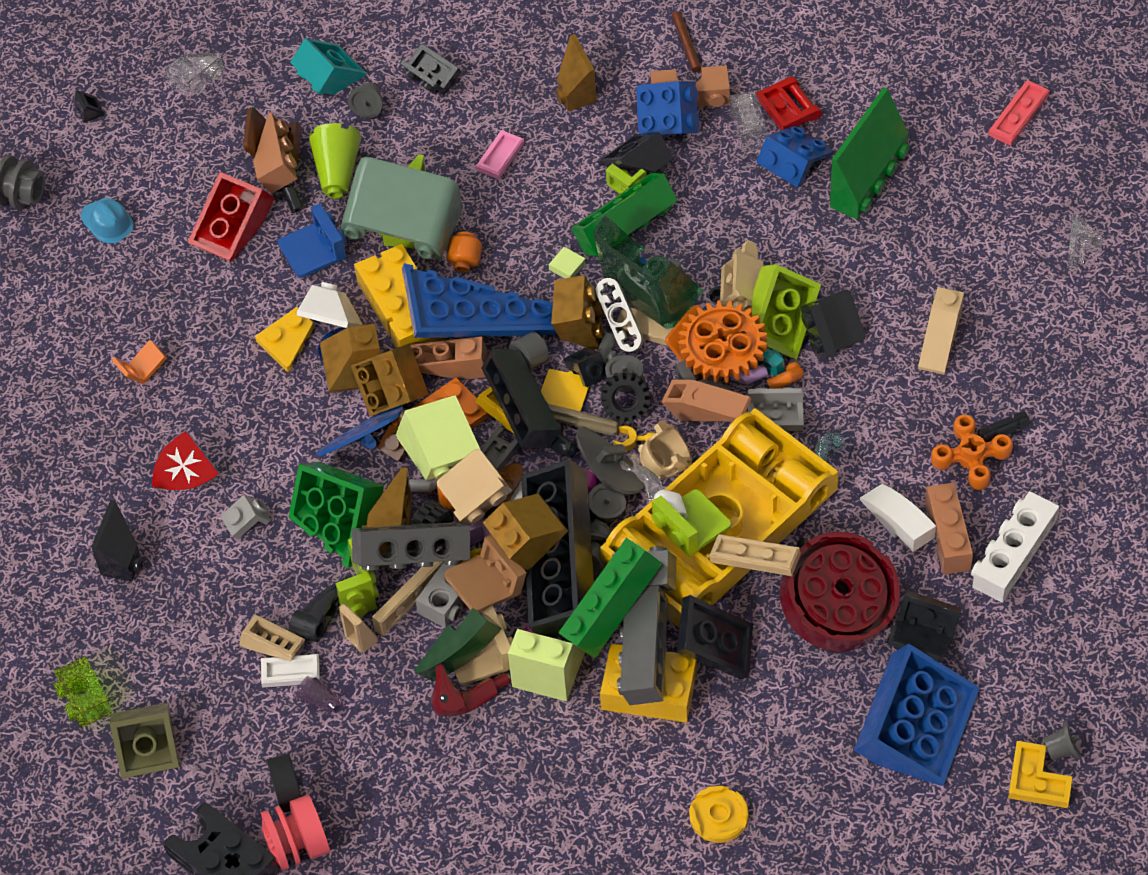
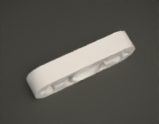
M611 278L602 279L597 284L596 294L617 343L624 351H638L642 347L644 339L624 291L618 281ZM606 284L612 287L615 286L616 290L612 294L615 300L621 298V303H614L608 308L607 303H612L609 295H603V291L606 290ZM619 307L624 308L627 312V318L622 323H617L613 319V312ZM632 323V327L627 329L631 335L637 336L633 347L630 344H624L627 335L624 330L619 332L618 328L626 327Z

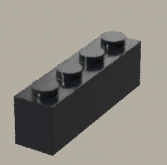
M491 349L481 369L521 448H550L561 429L520 350Z

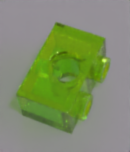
M86 656L54 670L57 682L53 683L54 688L60 699L66 698L68 704L64 705L65 710L71 721L77 720L80 728L112 714L108 699ZM80 692H85L82 695L76 696Z

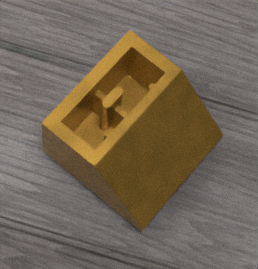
M585 275L554 280L551 324L561 340L590 349H598L601 338L604 336L602 316H605V313L596 295L594 285H590Z
M410 343L351 365L369 416L429 395Z

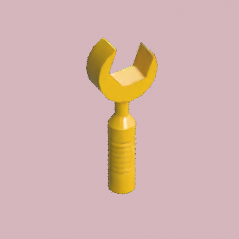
M620 426L618 427L619 432L627 434L629 438L623 443L613 440V445L622 444L625 447V451H629L635 447L637 441H647L655 432L644 436H637L633 428Z

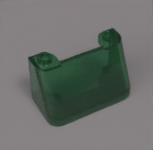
M604 216L596 226L593 236L603 278H611L618 281L628 303L666 329L675 327L704 290L675 264L661 255L650 258L644 265L640 261L639 254L645 248L634 241L608 217ZM606 284L612 291L616 290L615 286L612 287Z

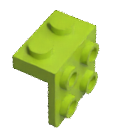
M697 489L682 497L688 515L686 519L660 495L652 501V520L688 557L715 540L718 534L722 535L731 528L730 520Z
M352 538L347 541L352 561ZM352 562L356 576L337 582L336 588L340 606L345 604L361 618L367 612L377 609L375 598L379 597V593L375 585L377 581L373 570H362V566Z

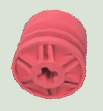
M309 794L290 801L292 814L286 817L280 806L274 807L277 821L273 822L268 810L260 812L264 839L269 852L275 856L281 871L289 869L286 858L288 854H291L296 866L301 864L299 854L301 849H305L311 859L330 853L323 827Z

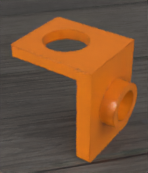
M149 340L130 363L116 357L112 361L127 378L144 384L167 357L153 341Z

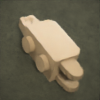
M750 240L742 244V249L737 248L732 254V259L721 267L720 302L726 307L728 301H731L733 308L742 303L743 312L749 308L752 309L753 290L761 266H763V261L758 259V247Z

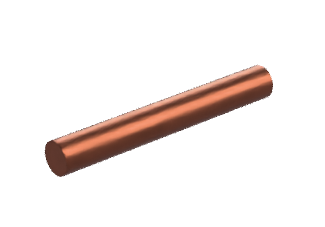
M680 11L673 12L671 16L693 73L701 71V65Z

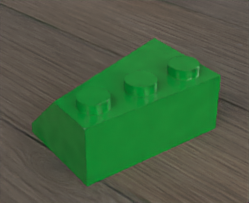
M321 462L302 463L298 466L288 517L311 537L318 536L325 543L324 549L330 554L336 552L343 558L341 563L349 569L352 566L347 539L352 538V528H362V525H367L368 514L382 496L384 486Z

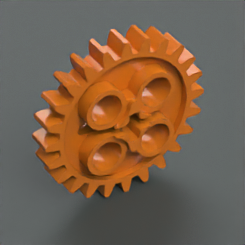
M719 300L714 308L709 303H706L707 310L705 311L697 307V316L689 314V323L683 322V331H679V350H681V359L686 361V367H693L694 375L702 371L703 380L712 375L714 383H717L719 377H724L725 382L728 383L729 376L732 375L738 381L739 373L741 372L749 376V367L757 369L758 361L764 360L763 352L767 351V333H765L764 323H760V316L755 315L752 317L751 308L743 312L742 303L733 308L731 301H728L726 307H722ZM728 325H735V327H732V328H729V327H726V326H728ZM705 333L710 334V335H708V336H701L702 334H705ZM737 347H745L741 350L736 349ZM713 355L720 356L718 358H710Z

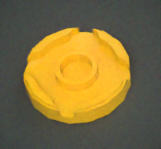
M711 786L700 791L689 808L690 824L695 833L704 840L714 843L729 842L737 838L745 830L749 819L748 806L743 796L737 791L735 793L729 790V787Z

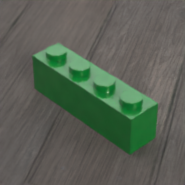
M651 172L572 226L571 229L586 255L601 257L610 251V247L614 244L629 239L630 233L636 229L648 226L653 217L668 212L671 209L670 206L678 200L665 175Z
M626 537L561 628L559 634L593 658H596L663 563Z

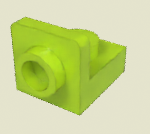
M611 164L606 169L607 185L619 194L647 176L646 171L640 169L631 177L625 169H620L614 164Z

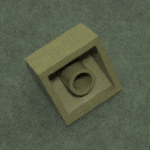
M169 703L111 714L110 727L121 779L179 767Z

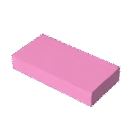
M501 130L476 165V170L500 179L524 145V139Z

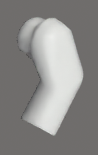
M663 489L654 495V499L661 495L684 519L687 518L688 515L679 493Z

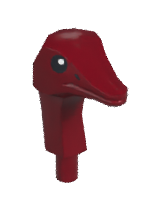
M439 664L435 668L436 681L431 695L432 708L437 716L453 717L466 714L498 694L497 689L510 684V679L504 673L493 679L488 677L473 688L460 691L452 684L445 667Z

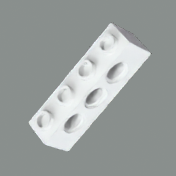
M1030 491L1024 500L1019 499L1014 506L1012 512L1014 515L1010 521L1006 519L1001 525L998 539L996 541L991 540L987 546L984 560L982 562L978 560L971 572V576L974 577L973 588L1003 603L1056 523L1059 506ZM996 565L1004 566V568H998Z

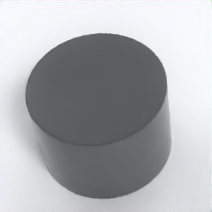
M535 332L524 335L509 344V349L520 350L530 370L548 361L547 345L543 338Z

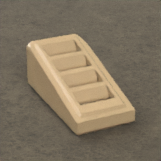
M342 604L339 607L345 637L361 653L366 652L378 642V637L348 606Z
M254 615L242 631L239 645L249 650L292 661L305 643V639ZM277 640L282 641L280 645L275 644ZM288 643L293 645L290 650L285 649Z

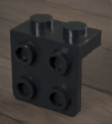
M842 290L800 306L802 322L808 330L811 339L810 345L817 358H830L837 355V350L865 339V332L849 290Z
M907 590L903 598L898 620L888 636L887 644L893 646L896 650L910 644L930 656L933 660L942 661L954 639L962 608Z

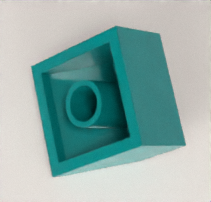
M308 38L303 40L290 62L297 69V74L303 79L308 80L312 85L311 88L321 95L325 93L335 95L367 74L338 44Z

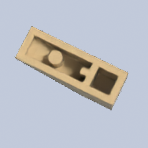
M937 287L918 369L945 374L962 314L964 292Z

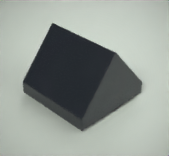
M78 90L75 92V106L83 123L104 116L97 97Z

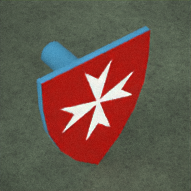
M185 430L173 438L158 456L153 470L152 487L165 490L195 488L217 476L219 471L188 431Z

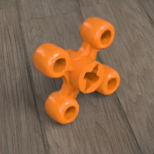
M960 415L955 419L953 425L955 436L961 439L960 445L955 448H950L944 444L937 445L931 452V463L936 469L945 470L952 463L960 462L964 468L970 469L968 474L970 487L975 490H983L988 487L991 479L989 469L983 465L984 459L990 456L999 460L1009 458L1013 451V441L1009 436L1000 434L995 436L992 441L985 442L983 438L974 434L976 429L975 420L969 415Z

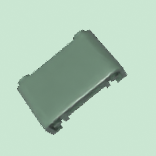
M363 157L355 172L341 223V230L344 235L351 239L363 238L367 230L414 242V247L421 257L441 260L463 210L459 187L455 181L444 176L371 157Z

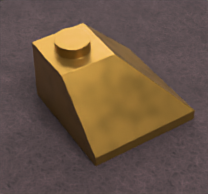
M575 34L569 38L557 78L558 89L555 90L559 104L564 103L568 112L596 102L595 70Z
M375 324L348 327L320 342L329 393L359 389L351 365L380 355Z

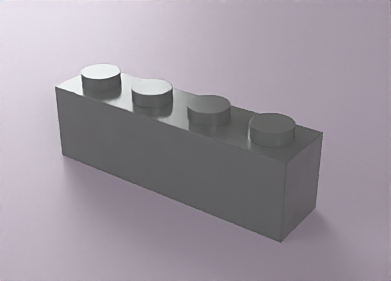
M659 585L648 586L643 590L624 617V626L620 628L623 646L622 652L619 653L621 677L617 680V688L619 694L623 695L629 705L663 701L668 599Z

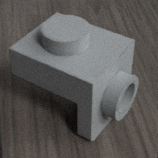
M246 495L239 498L221 515L230 534L237 539L244 535L258 521L264 524H268L271 521L266 513L268 510L266 505L260 499H253Z

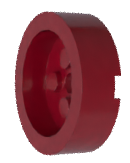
M829 532L812 538L800 548L801 555L793 575H782L780 602L788 623L805 641L828 651H852L872 642L892 620L900 600L899 578L887 555L884 556L874 547L872 541L849 532ZM836 583H846L850 590L849 593L843 596L835 588Z

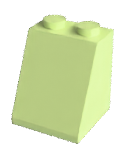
M456 395L406 410L396 433L397 439L425 480L432 478L438 480L475 449L480 450Z
M517 629L508 652L512 687L567 701L585 652L573 643Z

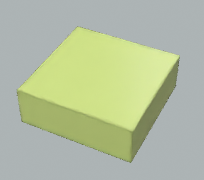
M563 247L549 263V270L563 278L575 277L586 264V259Z

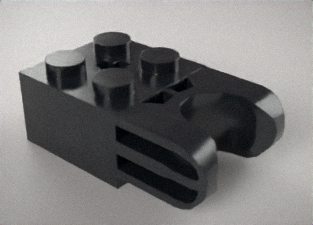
M206 802L196 809L199 823L206 829L202 837L194 841H185L173 834L162 843L167 855L191 875H277L279 873L274 855Z

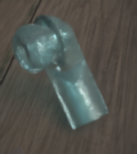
M828 431L819 437L815 454L827 462L829 449L832 446L840 448L843 443V435L835 433V431Z

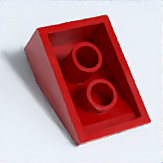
M219 172L187 243L232 262L265 221L275 197L263 189Z

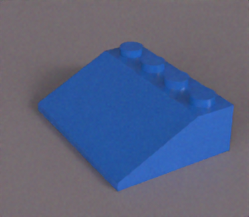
M907 644L890 656L854 751L879 766L943 786L980 687L940 662L933 660L930 656L912 645Z

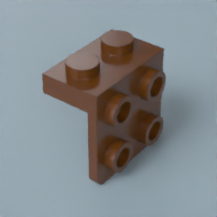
M251 107L247 110V117L245 119L243 147L246 152L255 158L266 119L254 107ZM297 122L287 124L289 129L287 136L293 146L291 153L298 166L302 127Z

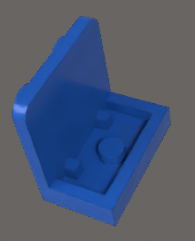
M675 81L637 86L639 134L659 132L660 135L699 133L698 125L700 120L697 113L698 91L696 82Z
M793 126L767 135L756 163L798 188L804 184L811 163L830 157L832 149L827 147L824 141L807 135L804 129Z
M320 203L311 207L313 224L278 239L280 250L298 278H304L346 259L344 244L347 243L346 237L341 229L337 230L335 228V221L331 212H325Z

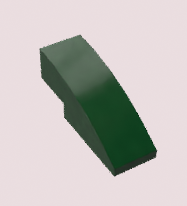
M472 608L457 629L450 625L445 628L414 671L434 681L436 680L435 668L437 665L442 664L448 675L478 655L502 628L488 615Z

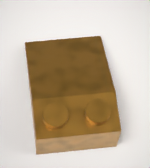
M407 468L400 469L369 512L367 525H362V528L409 525L412 493ZM384 542L380 546V555L388 551V542ZM379 565V567L389 568V565Z

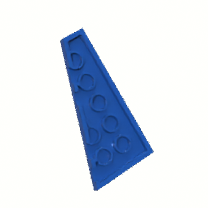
M403 264L402 273L414 338L524 336L531 332L539 335H558L551 324L553 302L538 298L535 300L519 297V293L509 291L507 294L496 291L493 286L459 277L451 279L439 276L433 270L427 269V272L413 269V265Z

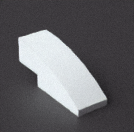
M881 484L860 497V501L894 538L898 536L912 552L935 538L936 525L912 502L892 488Z

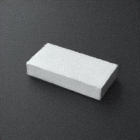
M319 654L297 655L292 661L277 657L261 658L262 687L320 683Z

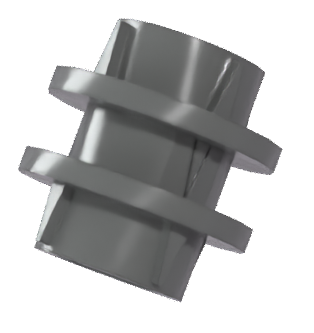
M4 156L0 160V206H7L10 203L13 209L23 210L26 205L37 204L45 188L44 171L36 169L34 162L29 159H23L18 162L15 156Z

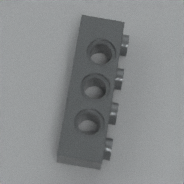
M462 522L352 528V562L362 566V570H379V565H389V568L403 569L409 563H416L417 567H432L433 562L442 561L444 565H459L460 560H470V526ZM438 539H442V548L435 552V542ZM412 540H415L416 547L413 552L408 554L407 545ZM384 542H388V551L380 555V546Z

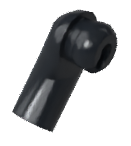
M286 185L272 193V196L275 197L274 200L279 201L284 198L287 201L291 213L303 210L302 203L294 187Z

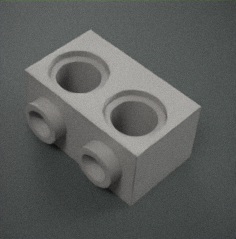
M442 564L416 599L418 614L444 628L452 621L456 622L459 619L463 610L462 607L465 604L444 578L445 571L456 565ZM439 604H446L443 607H437Z

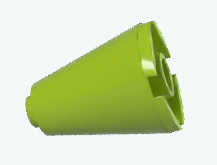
M340 123L323 124L315 127L313 134L310 132L309 141L322 192L329 198L338 199L348 193L361 142V134L359 130L350 125L348 130L341 128Z

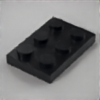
M692 595L683 597L677 652L738 679L748 678L753 624Z

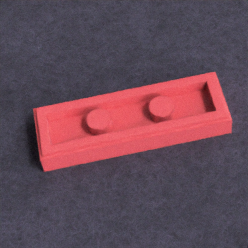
M1027 80L990 128L988 135L1011 146L1049 96L1050 90Z

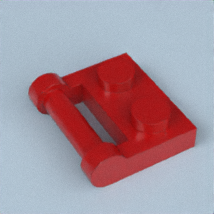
M794 76L756 92V100L780 130L793 126L797 127L807 121L812 122L822 116V110L817 105H813L799 87V82ZM786 92H791L804 110L801 111Z

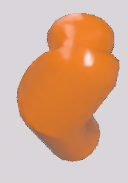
M797 362L789 363L785 372L767 379L769 388L781 389L799 381L804 374L803 369Z

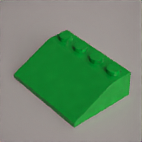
M884 87L832 158L830 208L857 220L863 212L867 213L873 202L872 198L875 194L879 195L882 192L886 178L894 175L900 158L905 159L910 150L908 130L888 89Z

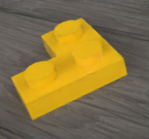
M1017 741L1008 798L1068 808L1072 776L1043 772L1046 745Z

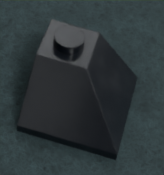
M651 132L635 134L598 160L597 163L605 167L614 164L620 169L635 172L643 169L646 173H660L668 167L667 163L674 159L660 133Z
M110 500L91 548L100 575L132 582L135 573H140L142 569L143 557L140 556L137 543L116 501Z

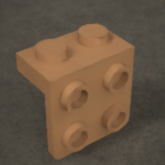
M489 535L484 539L480 556L447 569L444 578L470 611L474 608L482 612L492 605L496 606L521 595L527 573L523 567L509 559L494 537Z

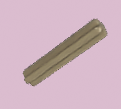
M548 404L554 418L559 423L578 428L585 427L591 431L615 436L618 433V421Z

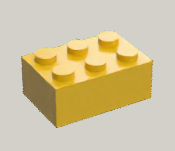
M611 643L600 691L601 710L687 723L697 675V660L684 654L666 652L663 701L629 705L623 695L619 694L617 688V680L621 677L619 653L622 652L623 645Z

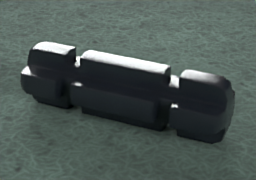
M1021 411L1013 414V418L1009 416L990 424L991 427L987 425L978 429L977 435L983 438L985 442H990L997 435H1008L1015 432L1016 428L1020 430L1029 426L1030 420L1026 412Z

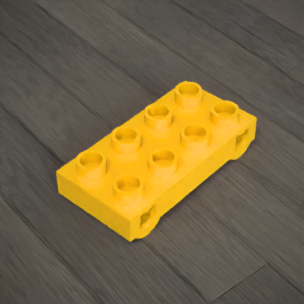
M754 408L750 413H744L736 418L727 428L723 437L667 486L665 490L679 493L681 497L695 489L701 491L731 522V528L722 535L779 544L837 490L838 471ZM651 501L635 516L626 518L616 526L606 542L600 547L601 559L606 567L612 558V553H616L626 537L646 551H650V547H666L668 551L676 556V591H663L668 599L667 619L679 628L683 597L692 595L714 605L751 569L711 563L709 555L715 540L688 557L653 522Z

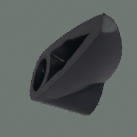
M345 577V578H343V579H341V580H339V581H337V582L343 581V580L348 579V578H350V577ZM336 583L316 595L302 611L296 610L293 613L289 622L290 632L314 642L320 641L340 605Z

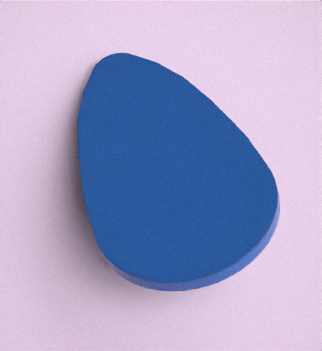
M403 406L383 411L363 421L323 446L316 452L317 455H325L358 439L361 440L363 447L375 448L376 440L373 439L371 433L397 419L405 411Z

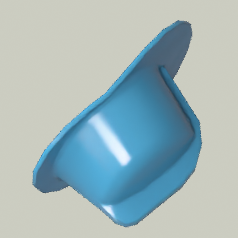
M100 199L85 205L81 211V220L84 225L101 242L108 244L118 243L133 230L131 216L120 203L113 199Z

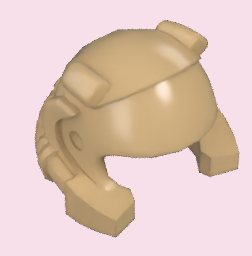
M664 420L659 421L654 425L656 433L644 444L639 445L638 448L643 467L648 472L654 474L653 479L658 481L666 477H673L692 465L690 450L673 425L666 424Z

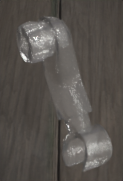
M629 454L627 456L633 461V467L628 466L623 460L620 461V466L626 471H633L636 477L644 483L647 504H649L654 499V495L658 491L663 490L659 476L647 467L639 465V458L635 454Z

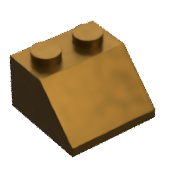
M539 494L504 502L483 522L509 559L527 571L568 532L567 528Z

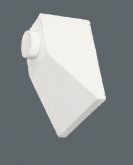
M322 282L321 287L312 285L297 310V316L345 328L363 325L346 294L336 291L337 285Z

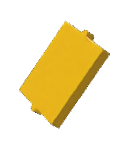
M549 369L541 392L548 404L581 412L589 387L583 386L580 375L573 374L572 371L563 372Z

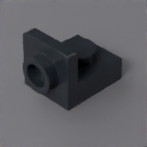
M585 347L563 358L567 369L579 373L582 384L585 387H589L607 378L601 352Z

